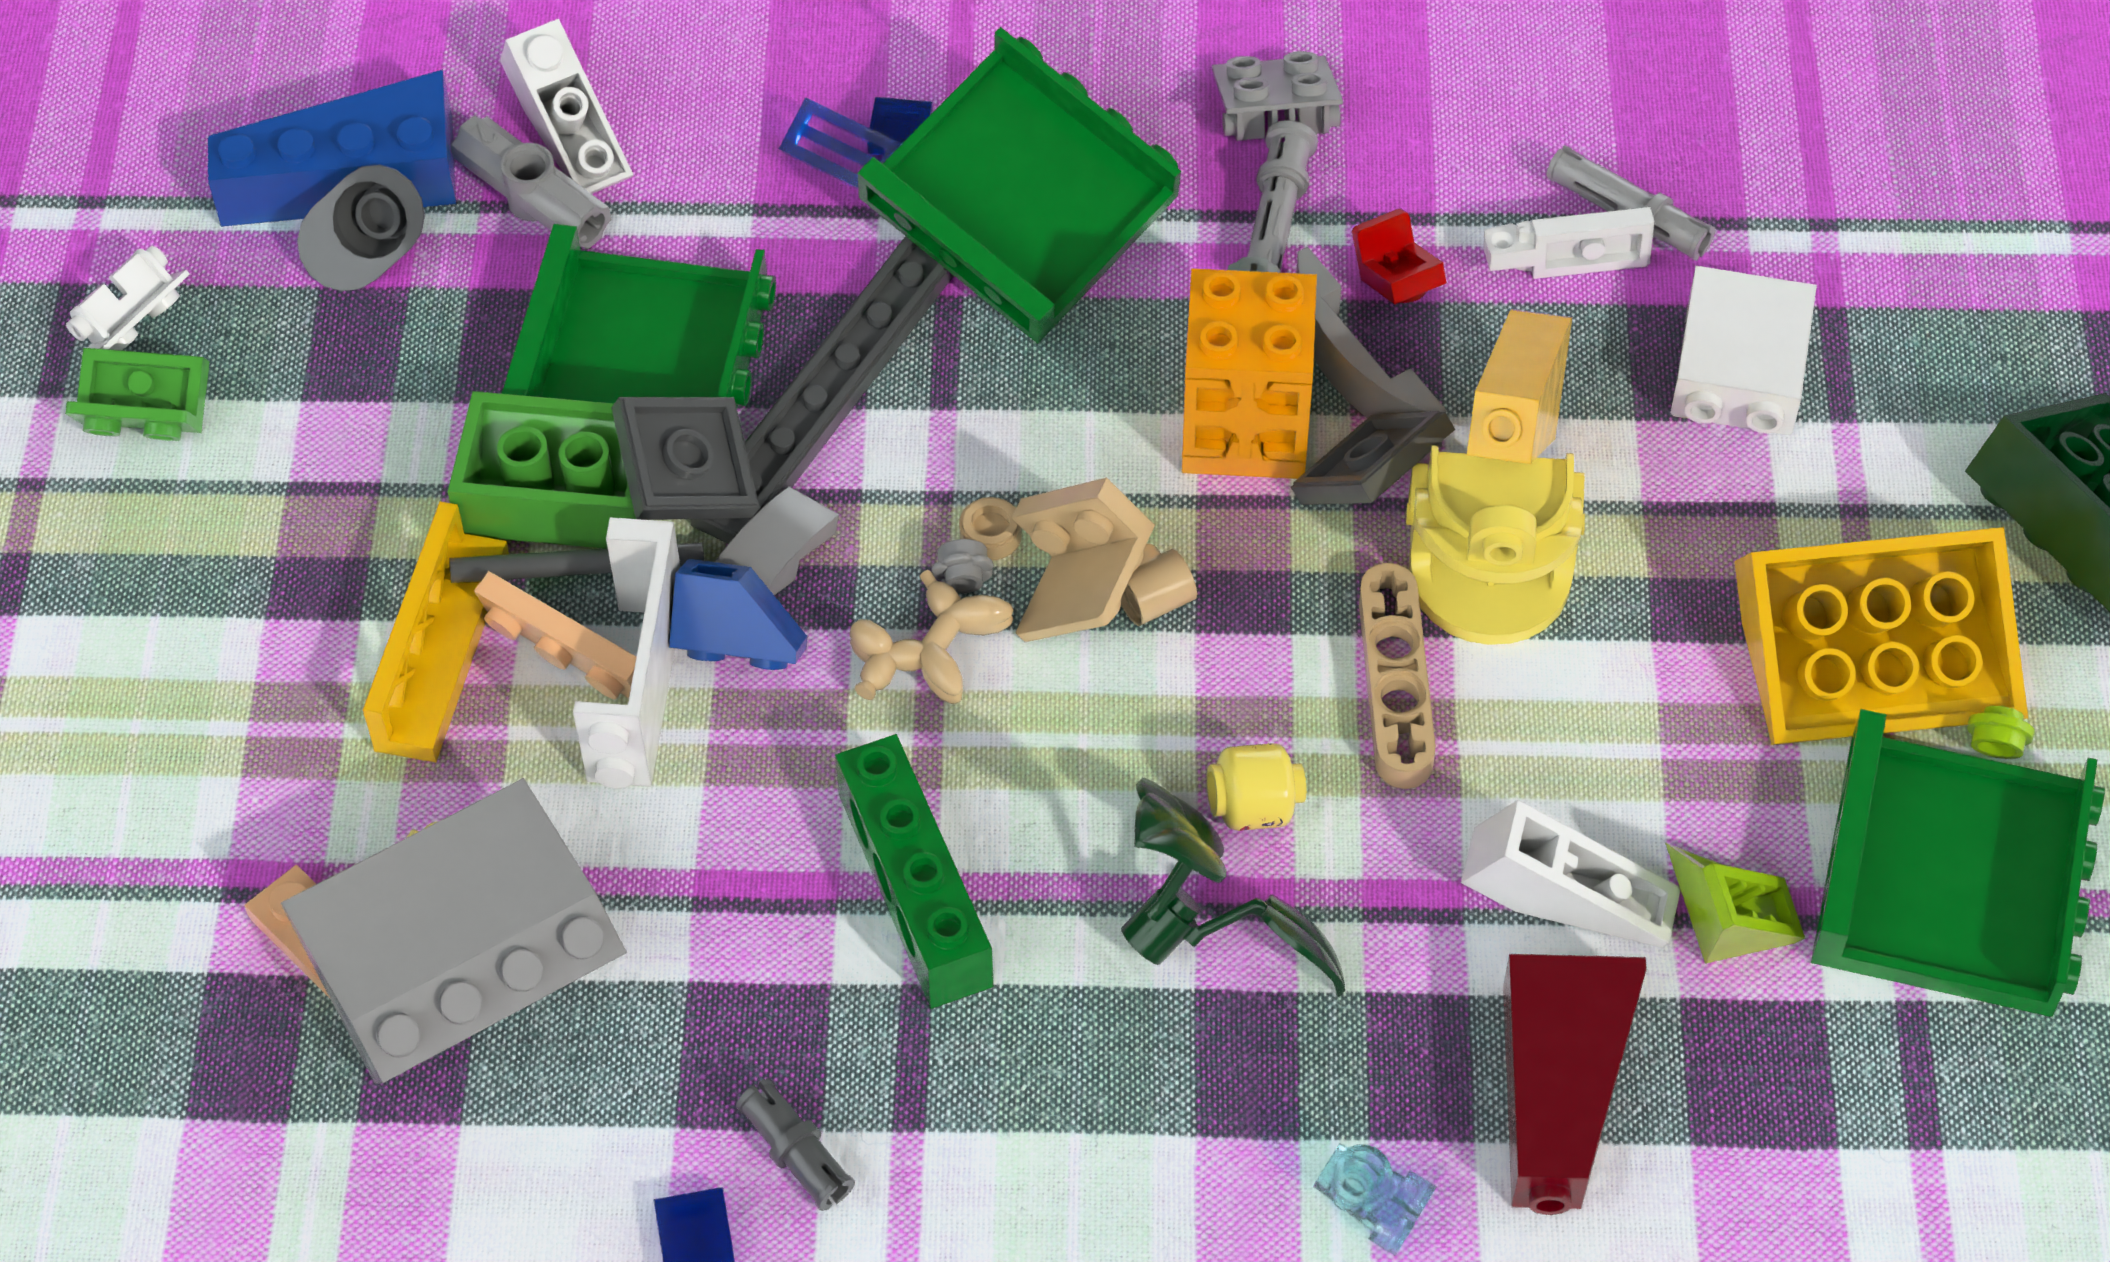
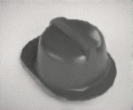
M379 164L362 166L350 173L316 203L301 222L297 244L299 258L308 274L324 287L339 291L361 289L377 280L413 247L422 234L425 218L422 198L412 181L396 169Z

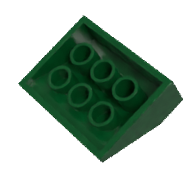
M2107 393L2004 415L1965 472L1980 486V491L1987 501L1998 508L2004 509L2023 528L2025 537L2033 545L2047 551L2067 570V577L2076 587L2090 593L2110 612V396Z

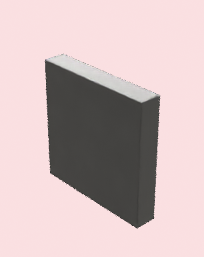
M619 397L611 409L636 519L752 518L760 509L734 397Z
M1445 411L1371 415L1294 481L1291 489L1301 505L1372 503L1431 451L1432 445L1441 443L1455 428Z

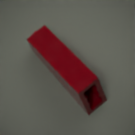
M1509 954L1503 984L1512 1207L1530 1208L1533 1212L1543 1215H1557L1570 1209L1582 1208L1647 969L1646 957Z

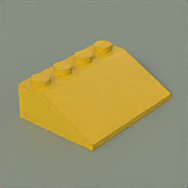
M2004 527L1751 552L1734 561L1742 626L1771 745L1852 737L1860 709L1887 714L1883 734L1968 725L1970 716L1984 713L1985 708L1988 706L2013 708L2024 715V719H2028Z

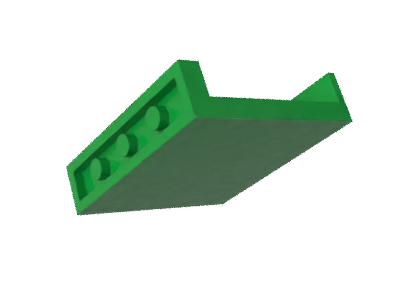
M1000 27L995 32L994 50L883 164L875 157H872L857 173L859 199L1034 342L1039 344L1178 197L1181 170L1178 169L1176 160L1167 150L1157 144L1149 146L1134 134L1132 126L1122 114L1112 108L1104 110L1089 98L1087 90L1078 79L1066 72L1060 75L1045 63L1040 51L1024 37H1017L1015 39Z
M553 224L502 394L613 404L619 397H734L736 408L738 406H747L752 383L751 370H747L750 358L758 359L761 355L764 340V324L760 322L763 311H772L776 295V277L767 275L765 250H755L749 272L583 251L580 248L577 226Z
M1860 709L1849 746L1811 963L2053 1017L2063 993L2074 995L2081 972L2082 955L2073 954L2071 951L2073 936L2080 938L2083 936L2090 907V899L2079 896L2081 880L2089 881L2092 876L2097 855V842L2088 841L2087 834L2089 825L2097 826L2105 796V788L2094 785L2098 759L2087 758L2079 779L1886 738L1883 737L1887 714Z

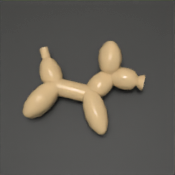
M930 570L922 572L920 579L927 587L926 598L928 606L937 619L922 641L903 639L894 643L886 630L871 620L859 619L853 623L849 634L851 637L850 644L853 652L865 662L860 674L862 682L856 684L855 691L862 698L873 700L877 690H883L890 684L896 669L901 671L921 669L929 688L941 700L950 704L959 703L962 700L963 677L957 663L946 651L958 632L985 636L999 633L1011 626L1014 620L1011 604L999 597L988 595L969 596L961 599L953 587L945 582L937 581Z

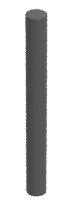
M702 542L678 544L681 566L688 559L704 561ZM608 548L449 558L451 583L480 582L488 571L504 580L612 573Z

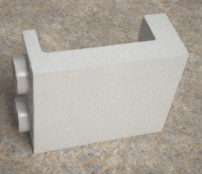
M1695 266L1687 305L1686 325L1671 415L1691 419L1698 423H1717L1752 429L1753 431L1765 434H1792L1802 397L1817 285Z

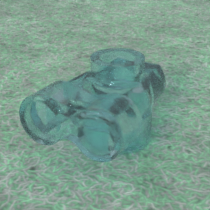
M1340 1143L1313 1185L1315 1189L1330 1199L1339 1209L1347 1212L1372 1232L1368 1238L1370 1241L1394 1256L1408 1237L1437 1187L1411 1170L1408 1171L1406 1176L1391 1170L1387 1157L1373 1146L1358 1144L1348 1148ZM1346 1179H1353L1359 1182L1363 1191L1351 1187Z

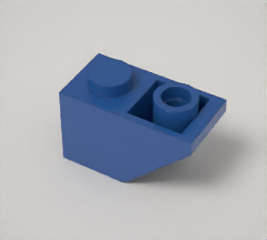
M688 559L675 573L670 648L687 650L688 657L700 661H721L725 659V655L750 658V665L767 670L785 669L788 663L796 664L807 649L808 636L751 567Z

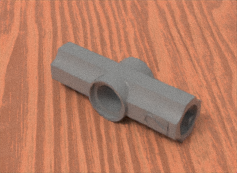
M474 115L459 127V133L451 144L453 158L507 198L509 210L515 217L524 221H538L550 231L553 224L577 226L580 247H584L587 250L602 238L603 231L611 221L609 207L554 166L553 156L546 147L536 143H522L489 117L478 118Z

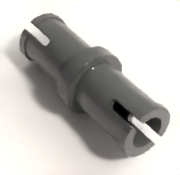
M767 1078L759 1081L758 1086L763 1090L762 1093L758 1091L755 1085L748 1088L738 1099L736 1108L746 1116L771 1147L769 1157L777 1167H787L813 1198L819 1210L824 1211L832 1207L833 1203L829 1200L830 1196L836 1204L841 1202L853 1189L855 1180L843 1170L819 1141L821 1138L819 1128L813 1121H803L777 1090L776 1084L771 1079Z

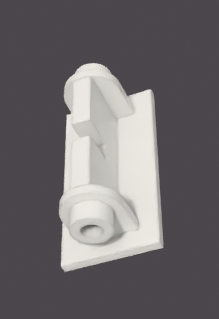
M150 246L147 250L138 249L108 277L123 295L117 299L105 284L99 285L78 306L70 311L71 319L66 323V327L78 340L84 341L88 338L91 344L87 348L122 351L138 336L139 333L134 329V326L144 316L149 314L154 318L160 315L179 298L180 294L175 288L190 274L187 270L170 275L163 268L168 264L166 256L155 246Z

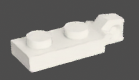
M1645 207L1534 219L1532 222L1526 220L1518 223L1517 226L1511 223L1485 229L1484 252L1490 271L1516 268V270L1531 271L1533 279L1647 267L1650 264L1654 218L1651 208Z

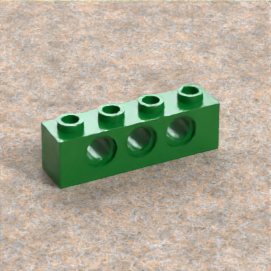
M894 734L835 754L839 797L930 1008L933 1009L993 988L991 944L898 735Z

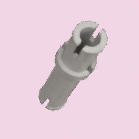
M1566 145L1555 153L1549 163L1546 174L1547 179L1574 191L1579 196L1606 211L1650 207L1654 218L1653 238L1664 241L1695 261L1706 253L1713 241L1716 231L1715 227L1690 216L1674 206L1672 198L1663 193L1654 195L1616 173L1590 161Z

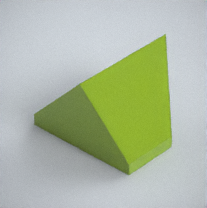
M1665 843L1705 964L1787 946L1805 939L1784 877L1727 866Z

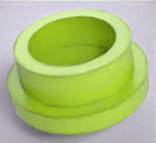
M2005 706L1986 707L1984 713L1970 716L1967 726L1968 732L1972 735L1971 747L1981 754L2001 759L2022 757L2025 746L2033 742L2035 730L2032 725L2023 721L2024 715L2021 712Z

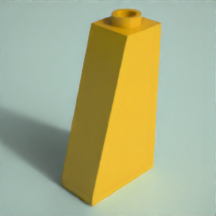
M1514 309L1509 311L1475 390L1467 455L1531 464L1556 439L1572 317Z

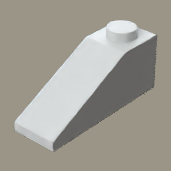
M1520 800L1515 801L1474 827L1461 880L1462 884L1515 912L1660 948L1670 943L1680 895V887Z

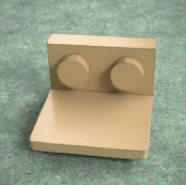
M1107 477L1020 499L1012 519L1030 535L1032 542L1038 548L1047 552L1052 557L1022 617L1016 634L1024 642L1098 628L1106 626L1119 612L1121 597L1133 572L1144 558V548L1155 524Z

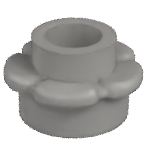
M958 539L944 543L938 548V562L932 566V574L936 579L947 583L957 593H971L979 590L983 586V582L992 577L994 564L988 558L987 547L983 543L971 539Z

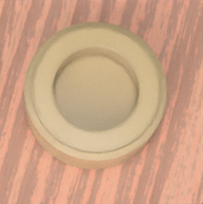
M986 497L973 501L961 513L959 519L960 539H971L983 543L987 547L988 558L992 561L1011 555L1018 548L1022 539V528L1012 519L1016 507L1004 499Z

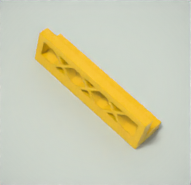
M439 501L363 707L374 752L437 762L486 623L484 617L487 611L474 592L480 582L451 583L449 558L507 555L509 550L505 540L464 534L458 504Z

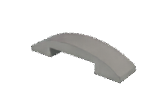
M1309 247L1298 251L1296 273L1317 274L1314 359L1335 389L1366 418L1371 415L1428 411L1446 412V409L1411 368L1390 379L1339 318L1342 286Z

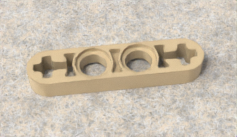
M1382 563L1368 569L1362 577L1359 598L1374 759L1378 775L1385 783L1395 788L1410 789L1425 783L1432 774L1436 748L1418 585L1415 576L1407 568L1399 564ZM1380 589H1392V594L1396 597L1394 615L1384 616V596L1380 593ZM1396 637L1406 641L1411 651L1404 657L1390 658L1381 654L1376 645L1384 638ZM1391 691H1405L1416 699L1417 705L1409 711L1396 712L1387 708L1382 702V698ZM1409 733V753L1414 758V763L1406 764L1401 762V757L1397 754L1399 734Z

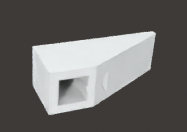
M556 19L505 40L500 62L525 114L562 172L591 194L632 178L633 172L560 20Z

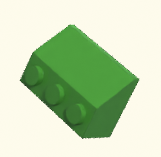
M472 391L448 488L450 503L458 504L464 534L493 539L608 548L606 537L610 517L636 519L611 409L614 404Z

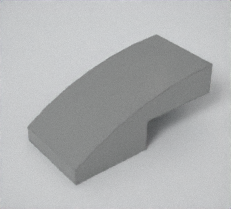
M789 486L766 504L738 532L715 562L751 567L773 595H776L795 581L799 560L835 535L839 514Z

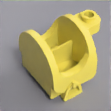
M1432 445L1429 469L1426 463H1417L1411 468L1406 508V525H1411L1409 571L1415 576L1418 585L1420 608L1434 624L1450 635L1469 642L1487 645L1511 644L1529 639L1540 633L1561 614L1570 594L1578 543L1585 531V514L1583 513L1584 473L1574 472L1573 453H1566L1565 459L1536 458L1531 464L1470 456L1467 453L1439 452V446Z

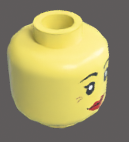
M1268 743L1225 748L1221 752L1217 764H1211L1207 768V795L1211 813L1213 816H1221L1226 826L1232 830L1243 831L1286 826L1293 816L1295 803H1304L1306 800V777L1302 764H1292L1288 753L1280 744Z

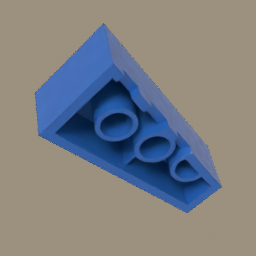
M443 70L435 71L209 135L208 183L221 227L304 219L311 208L347 175L362 166L379 164L398 170L412 181L422 198L423 207L456 204L455 162L451 151V144L454 141L453 118Z

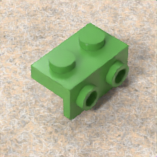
M83 348L77 402L67 401L65 414L83 424V432L100 436H120L121 427L144 429V437L163 441H180L181 432L202 433L210 361L199 356Z

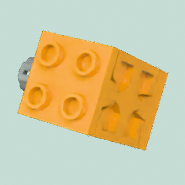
M1255 256L1243 257L1237 262L1230 264L1227 270L1191 268L1185 366L1182 473L1298 479L1305 473L1314 367L1317 274L1280 273V269L1269 260Z

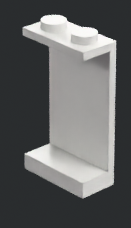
M610 517L606 539L619 611L644 613L628 705L575 701L573 715L587 782L600 783L603 786L615 789H623L631 785L651 787L676 648H670L669 643L675 573L681 567L674 522Z

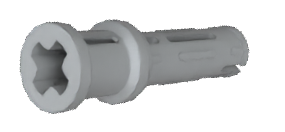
M1288 120L1275 122L1268 128L1265 142L1269 151L1266 162L1260 165L1256 177L1262 194L1247 257L1255 256L1269 260L1280 269V273L1296 201L1306 193L1310 179L1306 171L1308 159L1315 154L1318 145L1317 134L1312 128L1303 123Z

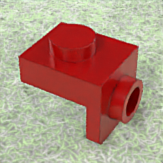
M1398 208L1356 225L1352 229L1361 281L1394 305L1419 300L1427 291L1447 283L1443 262L1414 242L1410 215L1403 209Z

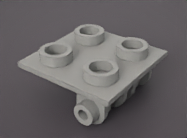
M1297 51L1286 54L1283 59L1260 61V59L1252 56H1238L1229 59L1226 64L1212 65V72L1226 113H1222L1224 136L1235 135L1236 141L1265 138L1264 111H1267L1269 128L1272 124L1278 122V110L1284 109L1285 120L1295 121V108H1297L1298 122L1312 128L1316 134L1329 133L1330 127H1340L1339 105L1343 104V98L1325 55L1317 56L1312 52Z

